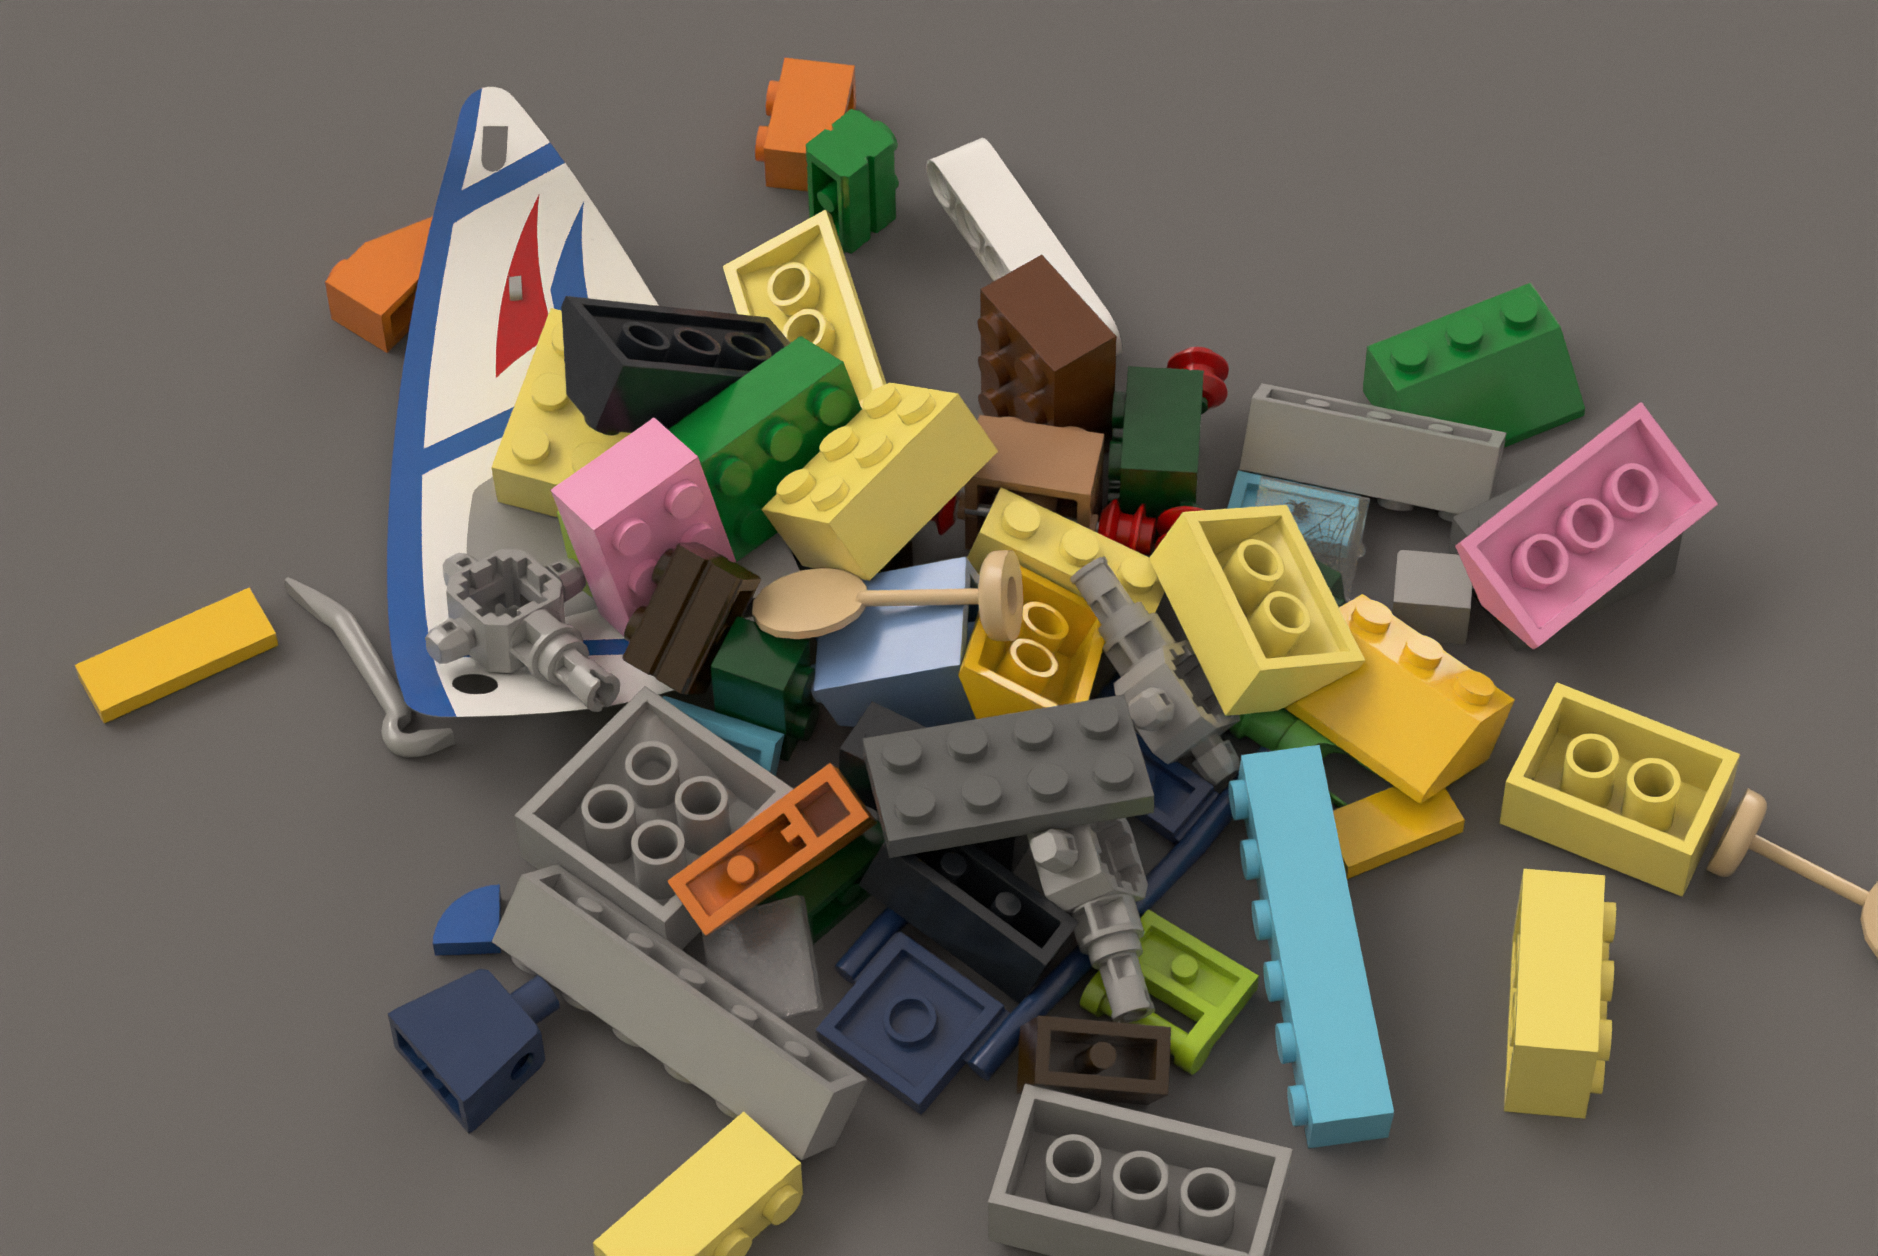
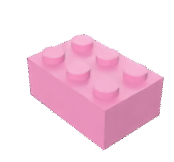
M652 418L551 489L598 611L623 637L626 625L633 613L640 606H648L657 587V584L652 582L654 568L660 557L668 549L673 548L675 550L678 543L697 542L723 555L729 561L736 563L698 456L655 418Z

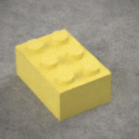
M550 309L491 467L497 502L557 518L559 510L551 489L631 434L620 432L618 435L611 436L595 431L586 424L583 414L566 395L561 310Z
M891 382L876 388L864 399L862 403L863 409L846 426L834 430L823 439L819 446L820 452L802 469L790 473L779 483L776 489L777 494L761 510L802 566L815 569L845 570L859 576L860 579L870 581L998 452L958 393Z
M1556 682L1506 780L1500 824L1683 897L1731 797L1740 754Z
M1523 869L1512 936L1504 1112L1585 1119L1590 1093L1602 1094L1605 1061H1609L1612 1039V1020L1606 1019L1607 1001L1611 1002L1614 981V961L1609 960V945L1613 943L1616 924V903L1604 902L1605 875Z

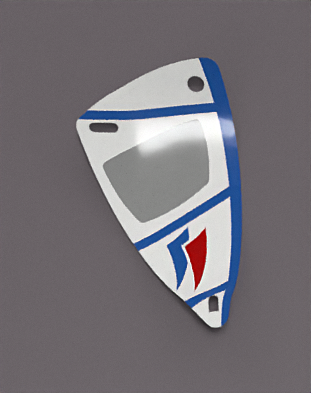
M485 87L475 91L466 99L460 111L420 270L404 358L393 445L387 539V598L392 656L406 705L418 713L434 717L513 716L588 709L584 702L569 690L568 686L539 681L530 674L529 668L526 665L513 673L488 672L470 655H466L448 664H439L427 652L425 637L431 629L449 619L446 596L447 586L445 585L442 566L447 558L457 553H465L477 560H481L500 549H516L526 551L544 567L562 559H568L558 518L497 502L491 469L550 309L561 310L566 296L659 306L606 221L564 160L515 98L504 89L498 87ZM483 126L508 127L506 162L498 171H488L482 165ZM521 276L523 300L510 301L509 277ZM779 533L736 562L761 578L752 599L756 598L764 587L778 578L800 571L790 548ZM581 591L564 602L565 623L571 624L581 632L583 643L589 651L588 658L597 662L620 681V692L610 706L628 703L644 686L658 695L674 691V689L656 680L654 676L647 675L623 661L622 657L629 641L625 640L600 615L593 597ZM499 603L495 606L496 612L493 614L499 617L507 613L510 617L515 618L518 616L517 609L519 607L513 605L506 609ZM753 617L745 618L754 621ZM477 674L494 679L498 683V687L496 690L486 694H467L455 689L452 682L457 677L463 675ZM594 697L599 703L602 704V707H606L602 701Z

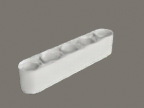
M982 137L928 160L926 165L927 175L935 196L993 281L1042 254L1117 336L1116 356L1120 355L1122 352V341L1110 313L992 145Z

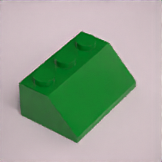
M1531 282L1367 346L1363 393L1372 406L1505 432L1504 448L1583 417L1585 414V405L1561 326Z

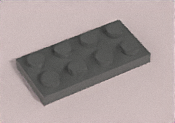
M1124 694L863 738V756L889 858L1044 832L1051 828L1062 829L1154 813L1153 789Z

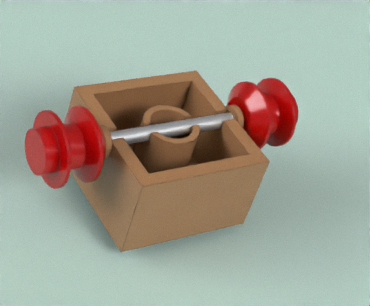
M979 415L978 423L998 452L964 485L965 493H961L960 496L959 490L930 520L935 521L938 534L943 536L955 524L956 518L965 519V549L971 550L1002 487L1147 556H1151L1157 522L1156 518L1146 517V504L1144 503L1141 504L1134 515L1122 513L1118 499H1113L1102 510L1104 434L1087 432L1082 428L1073 426L1062 428L1025 422L1015 417L998 418Z

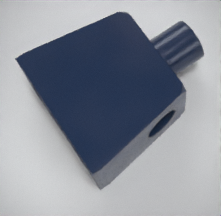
M478 969L388 1013L396 1050L468 1134H470L542 1067L545 1061L542 1033L536 1024L560 1009V1004L548 983L538 975L509 994L489 970Z

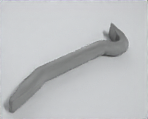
M289 577L284 580L287 593L309 613L335 632L385 711L386 715L382 723L381 734L384 743L391 752L406 758L421 757L455 745L451 728L418 730L411 734L403 733L402 730L411 722V708L406 705L401 689L354 615L347 608L319 591Z

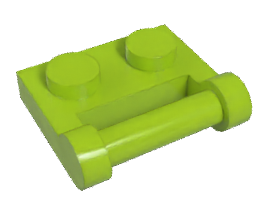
M1148 909L1140 918L1144 935L1140 938L1143 953L1138 957L1148 993L1196 1021L1197 1024L1187 1033L1154 1012L1145 1018L1129 1023L1171 1027L1170 1054L1175 1056L1174 1064L1194 1075L1205 1063L1214 1044L1257 991L1259 975ZM1099 970L1085 988L1080 1000V1007L1096 1017L1106 1014L1112 1018V1010Z

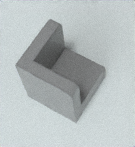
M1400 550L1397 553L1392 614L1421 635L1428 636L1437 642L1466 644L1471 610L1472 583L1460 556L1456 554Z

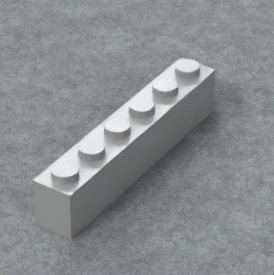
M552 865L521 875L492 939L495 945L512 956V962L519 969L544 978L562 991V997L570 1005L592 1012L612 1026L613 1033L621 1041L635 1047H641L663 1062L665 1070L672 1077L685 1083L694 1084L714 1098L717 1107L726 1115L737 1118L744 1111L795 1158L804 1160L836 1145L867 1078L560 865Z

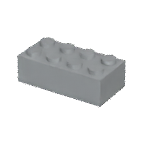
M1025 1084L988 1201V1240L1049 1256H1270L1289 1189L1293 1149Z

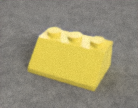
M1287 505L1182 512L1149 558L1225 716L1278 711L1359 669L1365 662V658Z

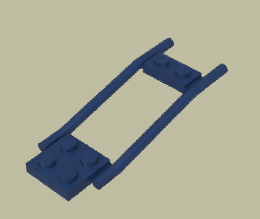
M1117 670L1091 700L1116 696L1113 683L1121 678ZM1136 733L1154 793V813L1134 817L1173 844H1176L1145 876L1148 883L1146 897L1136 902L1141 918L1197 862L1233 820L1229 801L1228 785L1219 794L1214 790L1212 784L1178 761L1170 764L1165 763L1152 753L1144 739ZM1261 746L1255 753L1269 752L1271 750ZM1239 772L1231 781L1238 780ZM887 907L835 964L834 968L838 974L846 981L854 984V986L815 1029L818 1040L922 1115L965 1064H968L978 1076L989 1080L1019 1045L1020 1026L1038 1015L1046 1016L1092 969L1089 956L1081 953L1078 945L1010 1013L1001 1002L902 933L901 930L909 922Z

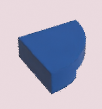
M500 884L470 891L454 901L445 910L437 923L433 936L435 956L501 953V948L492 942L501 922Z

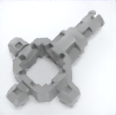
M500 549L481 560H477L465 553H457L445 560L442 566L443 577L447 586L446 596L449 619L431 629L425 637L426 650L436 662L448 664L466 655H470L488 672L513 673L526 665L529 668L530 674L539 681L568 686L569 690L582 700L584 705L592 712L602 711V704L594 697L602 701L606 707H609L615 701L620 692L621 684L619 679L612 673H608L597 662L588 658L589 651L583 643L581 632L571 624L565 623L564 602L580 593L586 585V578L581 565L574 559H562L544 567L524 550ZM499 603L506 609L513 605L519 607L517 609L518 616L515 618L510 617L507 613L499 617L493 613L496 612L495 606Z
M1105 556L1093 560L1078 570L1070 578V581L1077 587L1102 624L1098 629V632L1106 642L1102 649L1121 676L1120 679L1113 683L1115 695L1124 694L1132 723L1152 753L1167 764L1194 755L1196 760L1192 764L1203 778L1213 785L1221 784L1237 773L1240 768L1239 757L1230 741H1222L1220 735L1238 723L1240 716H1225L1190 642L1185 640L1176 643L1157 613L1149 614L1142 602L1134 603L1108 565V560Z
M1126 818L1062 829L1051 828L1044 832L1027 834L1045 897L1079 921L1074 929L1079 950L1081 953L1089 956L1092 968L1100 970L1112 1010L1113 1022L1129 1023L1151 1015L1155 1011L1154 1003L1151 1002L1138 959L1143 953L1140 938L1144 935V929L1136 906V902L1145 899L1148 883L1130 824Z

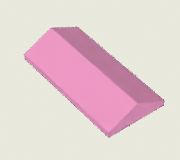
M1640 402L1455 545L1481 605L1534 650L1707 514L1718 503L1643 403Z

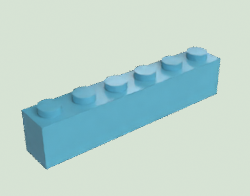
M1320 745L1241 755L1238 780L1229 781L1228 784L1229 801L1233 819L1245 820L1248 840L1240 841L1241 864L1245 880L1256 879L1260 900L1252 901V920L1256 939L1258 941L1268 939L1272 961H1267L1263 964L1264 982L1269 1002L1280 1001L1284 1023H1277L1275 1025V1036L1281 1064L1292 1063L1296 1085L1288 1086L1287 1088L1288 1107L1292 1125L1294 1127L1304 1126L1308 1148L1388 1138L1394 1109Z

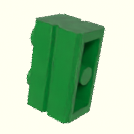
M850 109L832 123V131L823 130L805 145L809 218L827 210L832 216L843 253L852 254L871 239V232L879 233L896 219L895 190L899 187V181L895 174L894 151L897 150L898 143L893 132L883 122L873 121L860 110Z

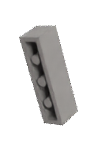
M1261 383L1251 400L1239 469L1288 481L1293 480L1313 484L1317 487L1376 497L1378 505L1392 510L1410 511L1414 505L1438 510L1440 518L1452 522L1453 517L1494 498L1506 433Z

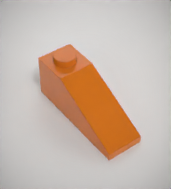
M433 216L365 242L348 259L341 260L334 266L328 279L325 281L332 320L386 353L409 332L420 270Z
M829 763L667 880V882L705 936H708L823 863L877 822L840 770Z

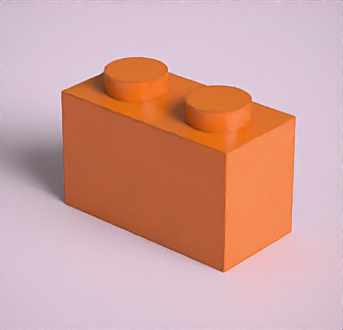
M784 58L780 80H770L767 89L766 115L771 116L769 126L760 125L756 137L755 160L765 164L766 187L808 191L805 144L825 129L832 131V123L850 109L855 110V65Z

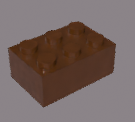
M1041 254L980 289V318L977 324L981 334V356L978 357V366L981 371V393L978 395V402L985 416L998 418L1015 417L1030 423L1062 428L1073 426L1082 428L1087 432L1104 434L1105 454L1110 450L1113 432L1112 411L1115 391L1117 336Z

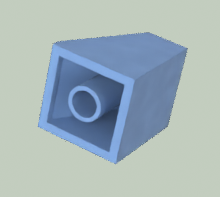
M961 557L877 573L870 581L861 580L867 586V590L978 588L979 575L968 558ZM979 605L866 607L858 619L844 628L815 637L817 641L816 664L810 666L815 669V679L811 690L814 699L824 704L839 726L855 727L872 701L927 728L975 720L976 718L958 674L978 615Z

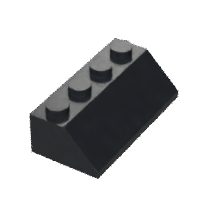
M566 296L561 306L566 395L583 414L584 420L589 427L599 433L611 436L618 435L620 432L632 433L652 418L658 420L665 428L670 429L791 343L769 317Z

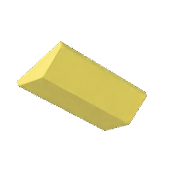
M827 210L818 213L723 266L737 314L769 317L790 342L802 336L843 361L862 409L864 399L873 390L886 384L832 216Z

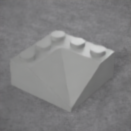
M644 686L514 815L520 856L538 870L556 864L560 865L676 947L683 950L701 929L667 880L788 794L793 788Z

